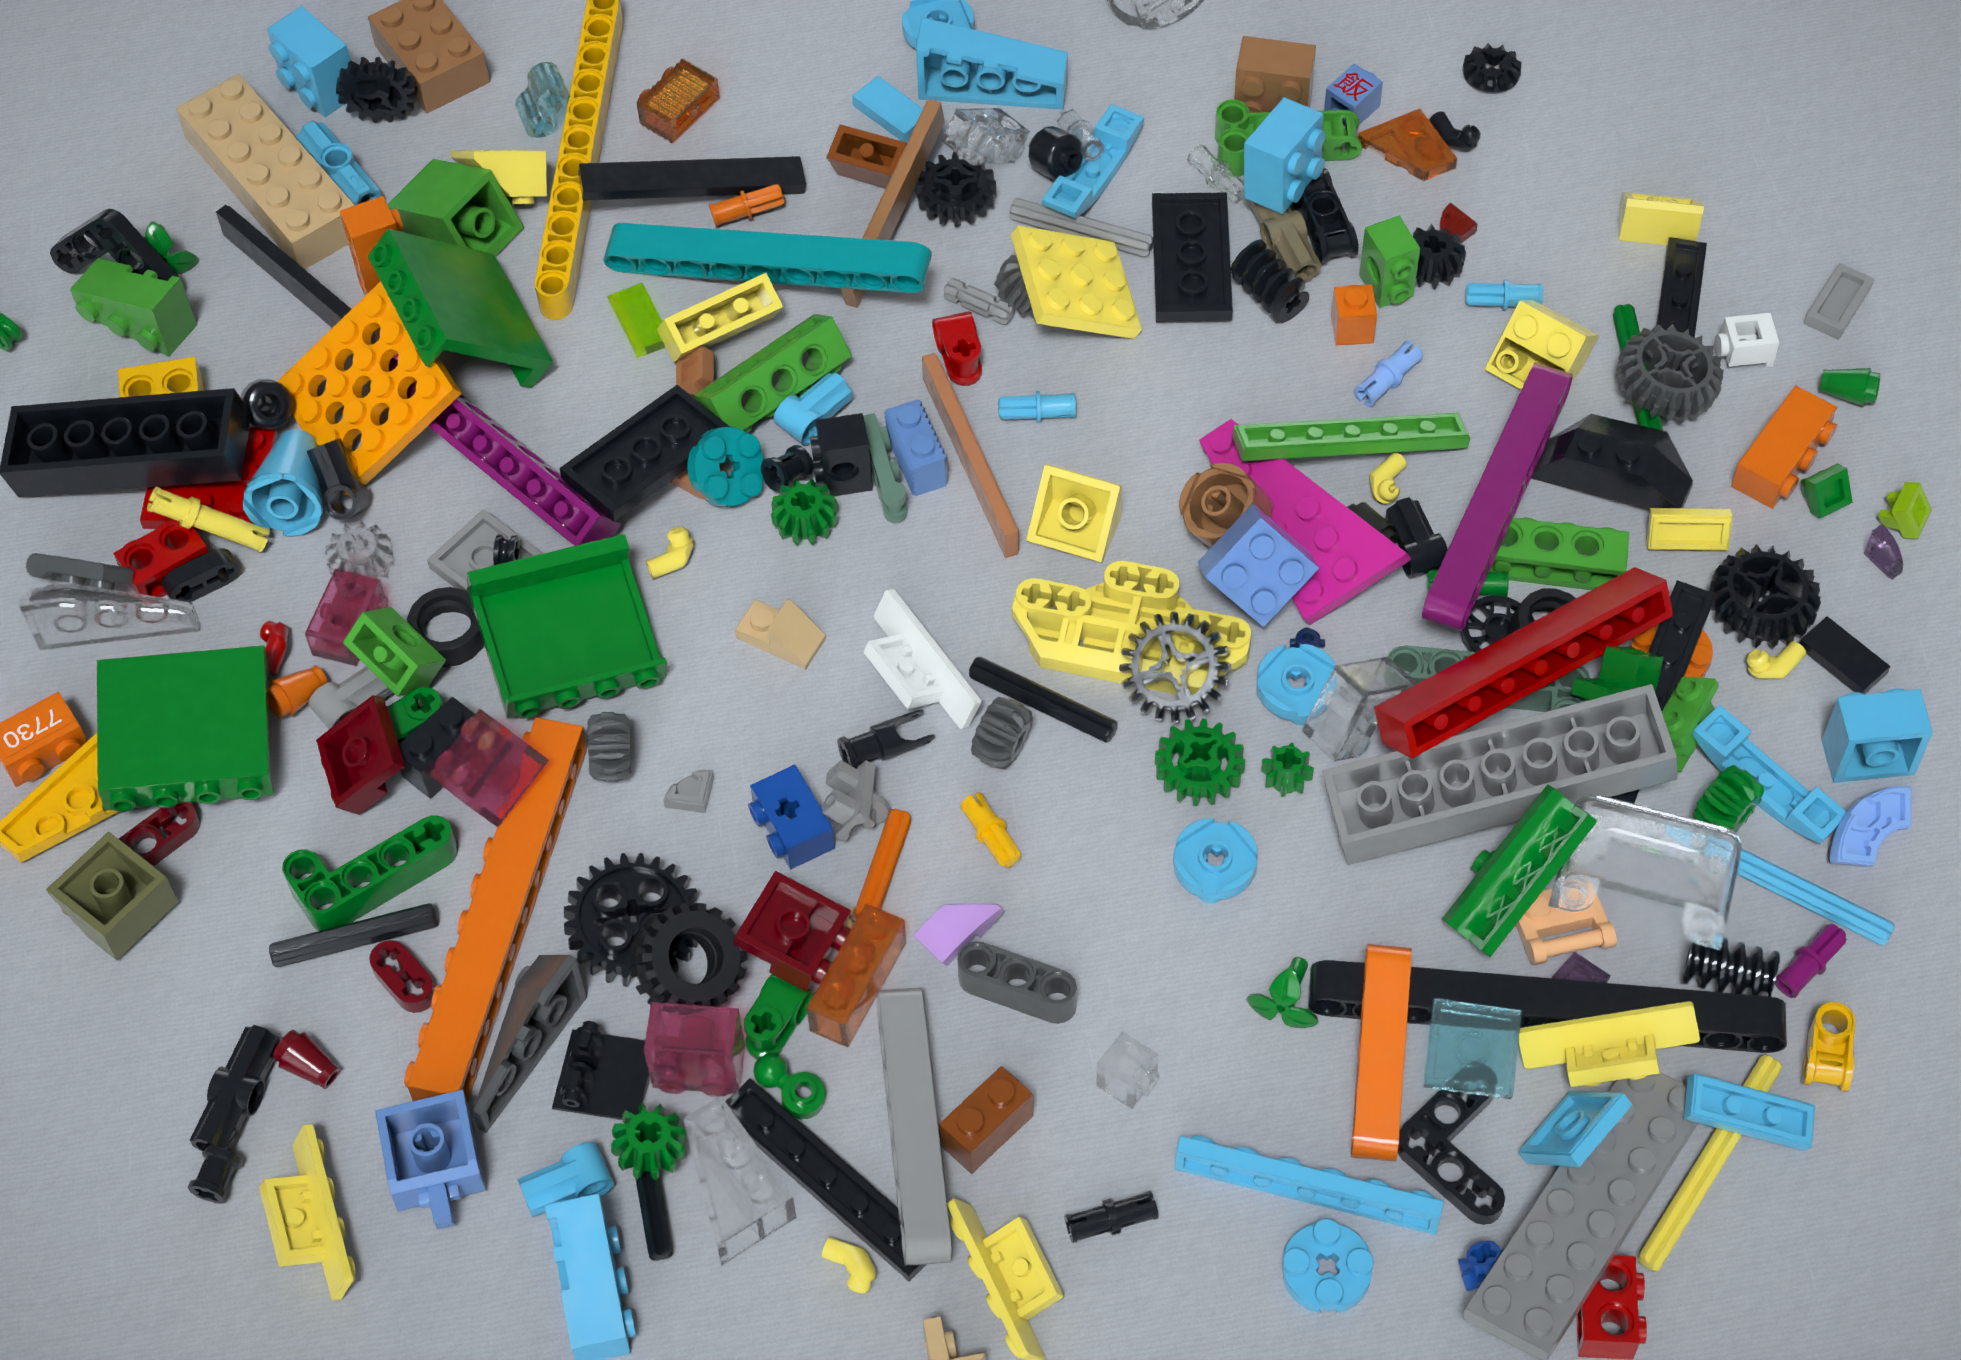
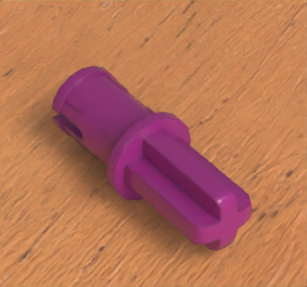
M1833 923L1826 925L1806 947L1801 946L1797 949V957L1780 975H1777L1776 987L1789 998H1796L1799 992L1816 974L1821 975L1826 971L1825 964L1846 943L1845 931Z

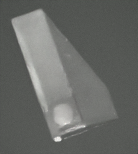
M49 584L45 587L30 588L19 599V607L39 650L201 631V623L192 602L77 584Z

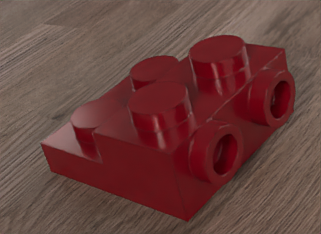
M374 695L316 739L321 756V764L325 769L331 790V798L335 803V807L360 815L388 793L385 782L405 767L385 699Z
M775 871L736 933L733 945L771 964L769 973L807 992L813 982L821 985L832 966V962L827 960L832 949L841 952L852 932V929L846 926L851 910Z

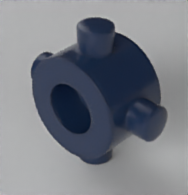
M1308 627L1298 631L1296 639H1290L1289 642L1290 647L1299 648V643L1310 644L1318 648L1325 647V639H1320L1319 633Z

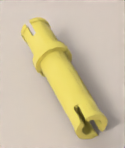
M155 487L149 498V501L153 503H148L147 511L179 521L180 526L186 529L192 526L254 549L259 553L263 551L268 541L264 536H269V528L260 527L200 504V499L195 497L186 499L162 490L160 487Z

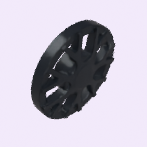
M1498 595L1486 596L1476 600L1467 623L1461 631L1463 642L1469 651L1478 652L1481 650L1480 646L1483 643L1487 642L1491 645L1508 636L1509 625L1514 614L1510 612V608L1516 611L1521 603L1512 598ZM1494 605L1506 606V614H1494ZM1477 609H1480L1487 618L1484 623L1473 615ZM1532 614L1529 616V624L1535 621ZM1469 629L1482 630V636L1471 637Z

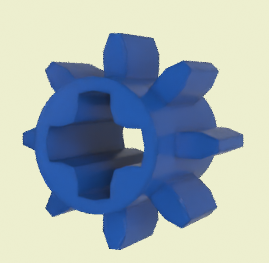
M1481 1241L1474 1244L1467 1251V1258L1459 1259L1462 1271L1461 1276L1467 1291L1474 1290L1475 1288L1478 1290L1503 1252L1494 1241Z

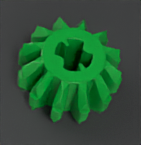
M795 478L792 488L781 485L779 495L773 496L771 502V521L774 528L778 529L782 540L792 537L793 542L797 546L802 539H808L813 546L816 536L827 539L830 533L829 528L836 527L837 500L834 495H830V490L826 484L816 487V482L813 478L807 484H801Z
M1735 765L1727 767L1726 770L1720 772L1718 777L1703 792V796L1697 802L1694 817L1711 833L1717 834L1723 839L1728 838L1733 833L1738 832L1740 827L1747 822L1750 815L1755 812L1754 810L1761 802V797L1764 794V786L1745 769L1742 770Z
M641 1103L638 1107L639 1114L635 1115L625 1110L622 1114L623 1123L614 1124L612 1136L615 1140L611 1143V1152L614 1156H619L618 1166L622 1171L633 1167V1176L637 1180L643 1175L644 1171H650V1176L656 1181L659 1178L660 1168L673 1173L676 1168L675 1160L684 1158L685 1146L683 1143L687 1140L686 1130L684 1127H678L679 1117L676 1112L664 1116V1107L661 1103L653 1112H647L646 1105Z

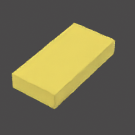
M1650 508L1646 538L1648 550L1728 551L1733 517L1731 509Z

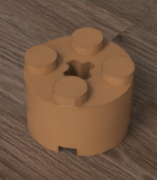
M1215 463L1209 465L1211 468L1199 474L1197 472L1187 481L1180 495L1179 509L1183 515L1185 526L1209 548L1220 539L1252 503L1270 518L1272 514L1273 503L1264 489L1241 468L1229 463Z

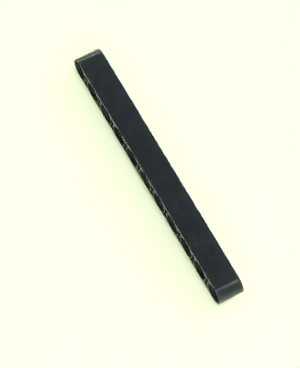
M1323 960L1312 964L1310 969L1309 1010L1321 1016L1361 1019L1365 963ZM1411 967L1407 1023L1517 1032L1519 1028L1691 1001L1694 1004L1700 1041L1680 1046L1757 1053H1774L1787 1047L1786 1003L1776 997Z

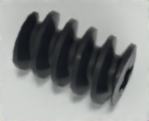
M1262 239L1256 240L1246 246L1233 261L1231 266L1232 278L1238 284H1242V288L1247 293H1250L1257 303H1261V307L1266 312L1271 313V316L1277 322L1284 323L1294 318L1304 309L1310 295L1308 292H1303L1305 281L1302 278H1295L1296 273L1294 270L1286 268V263L1281 258L1276 259V253L1272 249H1266L1267 244Z
M1704 933L1698 943H1695L1693 935L1684 968L1683 984L1688 985L1693 976L1697 974L1699 975L1700 988L1705 989L1712 979H1716L1717 992L1723 993L1728 984L1732 983L1734 994H1742L1746 988H1750L1751 995L1761 996L1766 992L1771 997L1779 968L1780 953L1774 950L1767 960L1764 961L1762 947L1756 946L1751 954L1746 956L1744 942H1738L1732 952H1729L1727 938L1722 937L1716 946L1712 947L1709 933Z

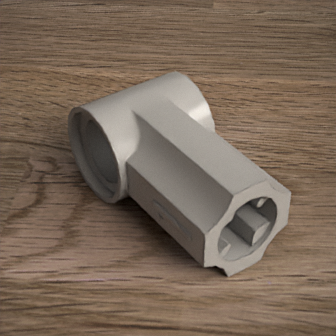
M366 666L339 685L336 682H329L320 686L310 697L309 707L330 729L372 695L385 699L393 692Z

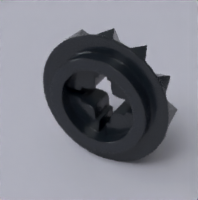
M1487 43L1483 49L1474 46L1471 54L1465 55L1463 75L1469 84L1479 90L1502 92L1510 89L1519 81L1522 62L1517 60L1515 51H1505L1503 44L1499 48H1492ZM1486 63H1489L1491 65L1499 64V69H1496L1493 66L1486 68Z

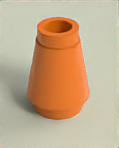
M314 665L311 668L270 681V686L267 688L268 706L280 718L285 715L293 716L309 702L312 694L320 686L328 683L325 674L318 666Z

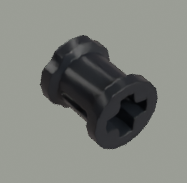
M793 445L786 450L784 455L778 458H767L761 464V474L764 481L773 491L780 490L781 485L788 486L789 482L795 480V478L804 480L813 473L812 458L806 449L800 445Z
M206 1146L202 1152V1156L205 1159L196 1180H191L187 1188L190 1190V1193L200 1199L223 1204L227 1199L225 1190L233 1171L240 1168L242 1159L224 1148Z

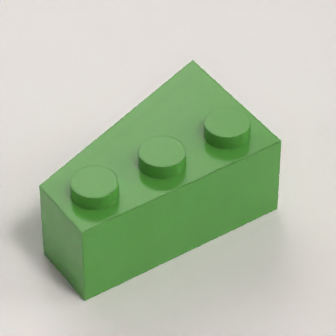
M97 258L70 288L76 304V311L87 321L93 322L95 320L107 326L118 336L123 337L126 335L138 341L145 349L149 351L156 350L170 357L197 326L181 278L172 276L168 281L157 279L158 275L155 271L146 270L143 275L132 273L133 269L130 265Z

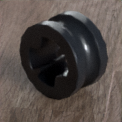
M497 534L493 549L494 565L519 560L520 540L518 535H512L510 539H505L503 535Z

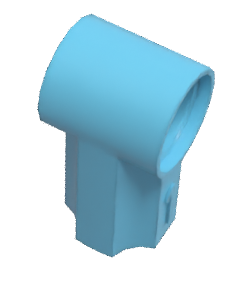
M836 372L834 374L828 373L800 397L790 395L785 398L775 411L774 422L801 444L809 445L811 444L810 437L817 436L816 420L832 417L853 399L852 390L847 385L845 379Z
M593 1142L576 1145L563 1154L561 1161L517 1179L532 1217L546 1212L545 1205L594 1194H599V1197H602L614 1186L598 1145Z

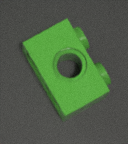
M1400 215L1367 226L1364 230L1359 276L1365 285H1373L1375 302L1379 308L1390 304L1402 303L1414 296L1420 247Z
M392 607L362 612L343 641V644L397 697L408 695L414 689L420 687H429L446 661Z

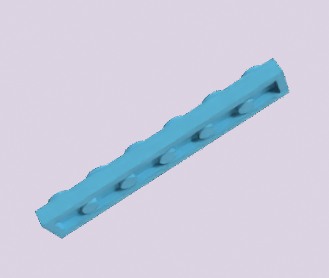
M1180 1136L1176 1149L1175 1170L1434 1235L1437 1234L1444 1201L1437 1200L1434 1196L1424 1191L1413 1190L1405 1192L1393 1189L1387 1183L1380 1180L1369 1179L1361 1181L1349 1178L1343 1172L1336 1169L1326 1168L1317 1170L1305 1167L1299 1161L1291 1158H1279L1276 1160L1260 1156L1258 1152L1247 1147L1232 1149L1216 1145L1213 1140L1203 1136H1193L1191 1138Z

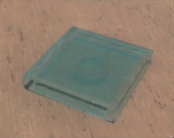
M1434 998L1423 1087L1512 1099L1522 1010Z

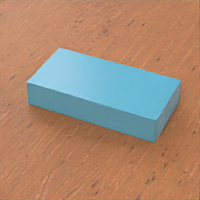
M879 76L875 77L852 96L855 108L900 141L908 142L923 110L922 107Z

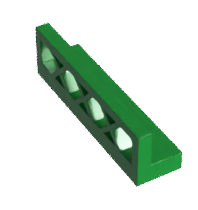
M1547 784L1443 916L1442 920L1491 957L1598 821Z

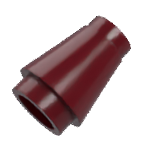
M294 1029L289 1031L279 1042L273 1053V1058L279 1062V1068L315 1085H319L323 1089H327L340 1072V1067L334 1064L306 1032L300 1034Z

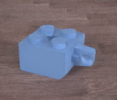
M459 1090L375 1110L387 1181L398 1212L419 1206L421 1208L431 1206L437 1230L455 1226L451 1201L461 1199V1196L486 1191L471 1112L464 1091Z

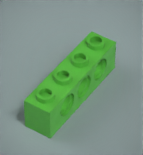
M813 314L694 394V397L730 427L739 428L748 434L752 430V424L761 418L773 416L785 398L790 395L800 397L812 387V383L821 377L826 376L828 373L834 374L840 371L842 368L841 364L852 357V354L833 317ZM807 350L808 361L806 365L803 366L802 356L804 352ZM777 371L778 382L773 387L772 376ZM747 391L748 402L745 407H742L741 399Z
M1528 517L1513 518L1502 544L1509 546L1501 545L1489 572L1508 571L1509 580L1593 590L1627 572L1630 532L1618 531L1610 527L1577 526L1569 522L1536 521Z

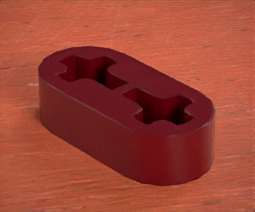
M389 940L377 944L369 956L370 965L376 979L404 1010L419 1013L429 1009L435 987L427 971L401 943ZM384 958L397 959L400 970L396 973L390 965H384ZM410 981L417 989L422 988L423 993L418 997L413 993L409 994L405 983Z

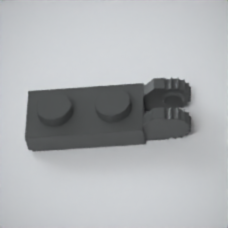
M32 553L25 563V568L32 577L50 578L85 585L86 578H89L90 587L114 590L115 582L132 584L134 572L133 568L40 553Z

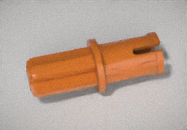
M774 184L748 193H744L742 190L739 196L708 205L715 227H718L721 224L748 217V220H750L754 214L782 206L784 204V196L780 186Z

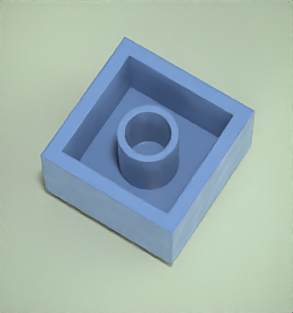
M1254 503L1249 506L1198 561L1204 577L1263 627L1319 569L1312 554Z

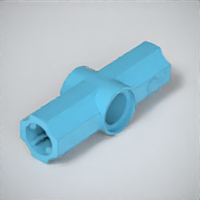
M311 121L302 126V130L296 136V139L354 205L382 196L379 188L354 160L350 147L340 143L323 122Z

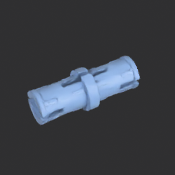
M1405 341L1388 359H1381L1375 365L1374 372L1355 387L1354 393L1357 399L1361 402L1368 395L1369 398L1364 402V405L1371 407L1387 390L1400 385L1403 376L1416 363L1422 360L1423 354L1420 348L1416 345L1409 352L1408 349L1413 346V342Z

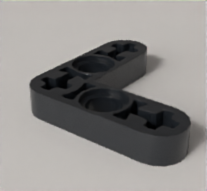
M105 209L65 234L50 251L53 262L61 270L68 273H75L94 262L97 258L109 253L116 262L130 265L133 269L132 273L143 275L146 270L155 271L158 275L157 279L168 281L172 276L178 277L130 221L115 209ZM84 235L89 237L96 244L97 247L91 245L86 240ZM74 249L77 254L72 255L69 252ZM130 251L136 253L143 263L135 259Z
M1470 1064L1459 1071L1402 1126L1399 1131L1398 1155L1469 1220L1476 1224L1486 1225L1498 1220L1502 1214L1505 1203L1504 1191L1497 1182L1451 1143L1491 1103L1496 1091L1497 1079L1493 1071L1482 1064ZM1469 1081L1474 1084L1479 1081L1484 1082L1483 1091L1480 1089L1474 1090L1468 1096L1467 1103H1465L1462 1097L1468 1090ZM1443 1105L1451 1106L1458 1112L1459 1119L1450 1124L1442 1123L1436 1118L1434 1111ZM1410 1137L1414 1140L1420 1137L1424 1138V1149L1420 1146L1411 1149L1409 1147ZM1429 1154L1434 1157L1431 1165L1427 1164ZM1444 1163H1454L1462 1170L1463 1176L1458 1181L1449 1182L1441 1178L1437 1169ZM1472 1179L1474 1181L1472 1189L1470 1190L1467 1187L1465 1193L1462 1195L1460 1192H1462L1466 1188V1186L1469 1183V1180ZM1487 1195L1492 1197L1491 1208L1487 1205L1478 1208L1475 1205L1477 1196L1481 1199Z

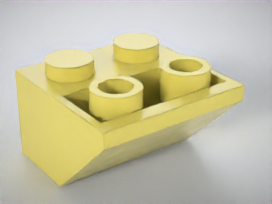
M1520 300L1485 370L1521 390L1534 363L1573 374V381L1582 370L1599 335L1535 300Z

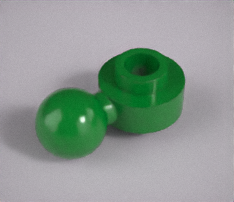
M767 1053L757 1059L753 1068L756 1081L766 1088H780L782 1090V1106L797 1119H809L821 1111L825 1102V1087L816 1075L808 1072H798L790 1075L784 1058L775 1053ZM805 1087L812 1094L807 1098H800L796 1095L795 1091Z

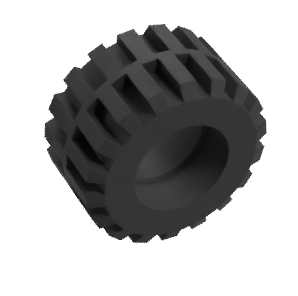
M688 903L679 904L650 919L643 925L644 930L637 933L633 941L637 943V946L630 950L629 960H635V967L630 969L631 978H639L641 984L636 986V989L640 995L646 992L650 996L647 1003L653 1008L660 1005L663 1007V1013L668 1015L679 1013L680 1017L691 1016L696 1013L700 1014L727 1001V997L733 995L740 987L736 983L745 976L746 969L741 967V963L748 960L747 951H740L739 947L733 945L735 934L731 929L736 923L731 918L722 920L720 917L723 911L716 907L706 910V904L695 903L691 906ZM677 936H686L695 940L706 954L707 972L699 984L683 981L671 968L669 949L673 939Z

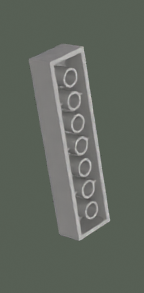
M1650 684L1455 735L1414 758L1394 751L1325 769L1322 772L1346 863L1350 865L1519 821L1547 784L1555 788L1577 806L1677 780V755L1653 685Z

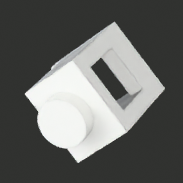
M1771 313L1725 317L1721 333L1716 334L1715 338L1717 355L1719 357L1726 356L1728 367L1764 363L1765 367H1773L1780 344Z

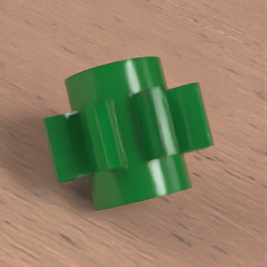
M1294 743L1280 748L1275 745L1272 746L1271 759H1262L1261 772L1267 774L1265 787L1273 786L1280 792L1282 797L1295 791L1302 794L1304 780L1311 781L1313 779L1314 768L1308 765L1309 751L1302 753L1301 750L1294 746Z

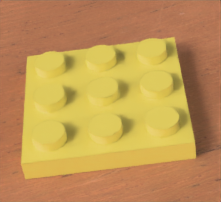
M1017 225L1011 234V238L1036 324L1131 339L1137 337L1142 328L1115 242Z

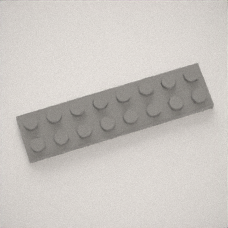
M1662 1073L1648 1075L1637 1080L1621 1079L1615 1081L1609 1092L1624 1093L1633 1105L1580 1167H1558L1466 1306L1463 1316L1464 1320L1539 1360H1548L1698 1125L1696 1122L1684 1119L1687 1085Z

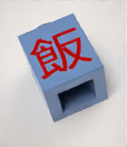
M1353 64L1326 88L1324 111H1352L1358 115L1360 125L1380 107L1383 81L1378 79L1373 73ZM1343 118V126L1346 127V119Z

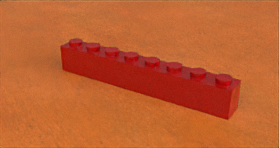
M1634 567L1375 706L1374 711L1382 743L1410 758H1414L1603 655L1606 646H1619L1673 616L1667 580Z

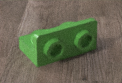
M1682 677L1662 711L1677 755V772H1682L1698 744L1692 735L1694 729L1715 709L1711 703L1719 687L1715 678Z

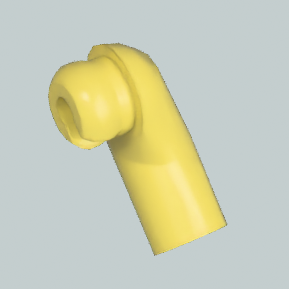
M1795 641L1790 642L1778 656H1769L1767 651L1763 650L1761 652L1760 649H1755L1747 656V670L1758 679H1783L1806 656V650Z

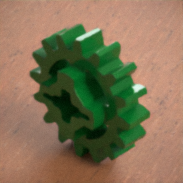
M1204 718L1201 719L1198 727H1193L1189 719L1185 720L1184 730L1182 731L1175 726L1170 727L1169 738L1161 737L1159 739V750L1155 751L1156 778L1164 780V791L1167 793L1176 789L1177 801L1179 802L1185 799L1186 796H1191L1193 806H1198L1200 798L1206 797L1211 805L1215 804L1216 794L1218 793L1225 798L1230 797L1231 786H1240L1241 774L1245 770V759H1243L1244 747L1243 744H1235L1236 734L1234 731L1224 735L1222 734V723L1219 722L1213 729L1208 728L1207 720ZM1177 753L1179 755V759L1177 765L1174 767L1172 759L1174 755ZM1226 758L1227 767L1223 771L1221 769L1222 759Z

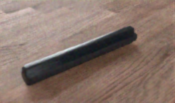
M976 657L969 668V677L1101 741L1110 742L1117 731L1116 720L983 657Z
M427 903L277 941L269 945V954L274 967H282L435 928L438 925V919L433 904Z

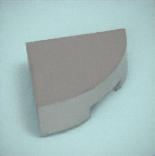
M713 770L695 771L692 773V776L670 786L663 800L665 808L705 813L714 780Z

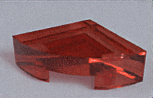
M1450 202L1443 210L1439 230L1447 226L1449 235L1459 234L1462 244L1477 232L1478 223Z

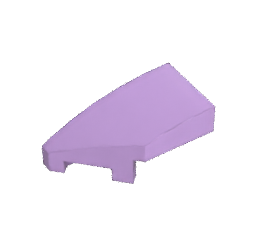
M997 904L943 905L913 936L938 960L948 966L964 945L968 944L975 935L981 938L1005 911Z

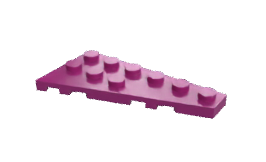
M1228 420L1199 439L1212 464L1229 463L1236 465L1264 489L1273 503L1271 519L1306 548L1315 559L1319 569L1292 597L1304 620L1309 625L1411 560V557L1404 550L1285 459L1242 461L1232 437L1234 425H1239L1234 420Z

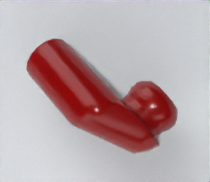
M267 621L261 627L260 638L267 642L265 651L269 662L270 675L277 676L287 650L289 629L282 622Z

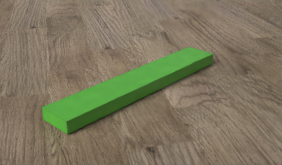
M1459 413L1234 425L1232 434L1242 461L1468 448L1470 435Z

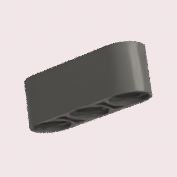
M979 941L969 942L958 952V980L962 989L967 993L1050 1023H1065L1075 1014L1077 1007V985L1070 973ZM973 965L986 967V969L980 972H973L968 968ZM1013 979L1026 981L1021 986H1012L1008 982ZM1054 993H1061L1067 997L1057 1001L1050 999L1048 996Z

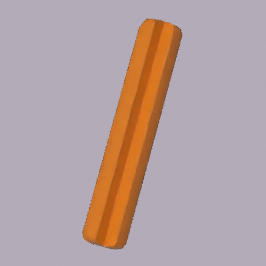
M896 808L889 811L856 905L857 919L860 921L874 923L878 919L911 824V816L907 811H901Z

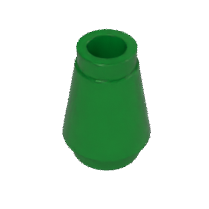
M1871 368L1824 369L1820 392L1828 393V395L1861 406H1865L1866 403L1875 404L1880 385V373L1871 372Z

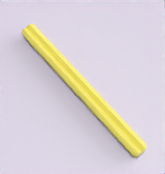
M1762 1055L1743 1086L1768 1093L1780 1074L1782 1064L1769 1055ZM1716 1128L1642 1248L1638 1257V1262L1642 1266L1647 1267L1653 1272L1660 1270L1742 1134Z

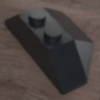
M1589 414L1549 438L1531 477L1534 480L1648 508H1684L1693 486V480L1667 431L1595 414Z

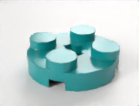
M735 427L714 428L700 436L703 438L699 440L697 446L692 447L689 453L687 469L691 485L708 499L706 500L707 502L715 506H736L745 503L751 497L757 496L761 492L763 487L761 464L764 458L756 436L747 434ZM726 456L733 465V470L729 477H727L725 471H720V463L725 462Z

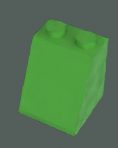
M432 159L387 204L390 210L397 209L404 226V230L401 232L494 254L495 257L524 228L491 170Z

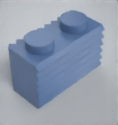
M914 400L887 409L884 412V418L886 420L885 427L888 431L890 445L912 495L918 496L946 487L948 483L947 455L944 454V449L941 448L939 437L936 436V431L933 430V425L930 424V419L925 412V407L922 406V401Z

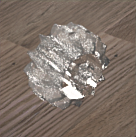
M360 521L357 528L351 529L345 524L343 534L332 533V544L325 546L327 566L330 574L333 577H337L343 587L353 583L354 587L359 591L363 583L369 582L372 586L376 587L377 577L388 578V567L393 566L395 560L392 550L393 546L390 537L387 534H382L377 524L367 529L366 525Z

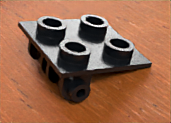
M584 1021L582 1027H578L577 1030L572 1029L552 1109L622 1120V1114L625 1110L635 1115L639 1114L638 1107L643 1103L657 1042L602 1034L599 1031V1024L593 1021Z

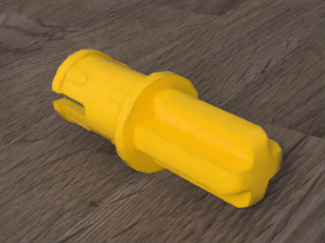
M975 793L978 802L975 801L972 794L962 801L960 809L975 828L976 839L980 843H985L1000 866L1005 868L1012 867L1015 862L1020 860L1021 853L1005 830L1007 827L1005 820L996 816L982 793Z

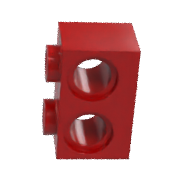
M173 519L164 522L157 529L143 537L128 542L123 548L113 554L118 566L133 568L132 584L129 585L144 607L167 595L162 587V581L168 572L209 551L192 526L186 529L180 526L179 521Z
M1614 1255L1576 1315L1578 1357L1633 1360L1639 1344L1646 1343V1317L1638 1315V1301H1643L1645 1278L1644 1273H1637L1636 1256ZM1605 1279L1613 1280L1620 1286L1621 1290L1609 1291L1602 1286L1600 1281ZM1606 1322L1615 1323L1622 1329L1623 1333L1612 1335L1604 1330L1602 1324Z

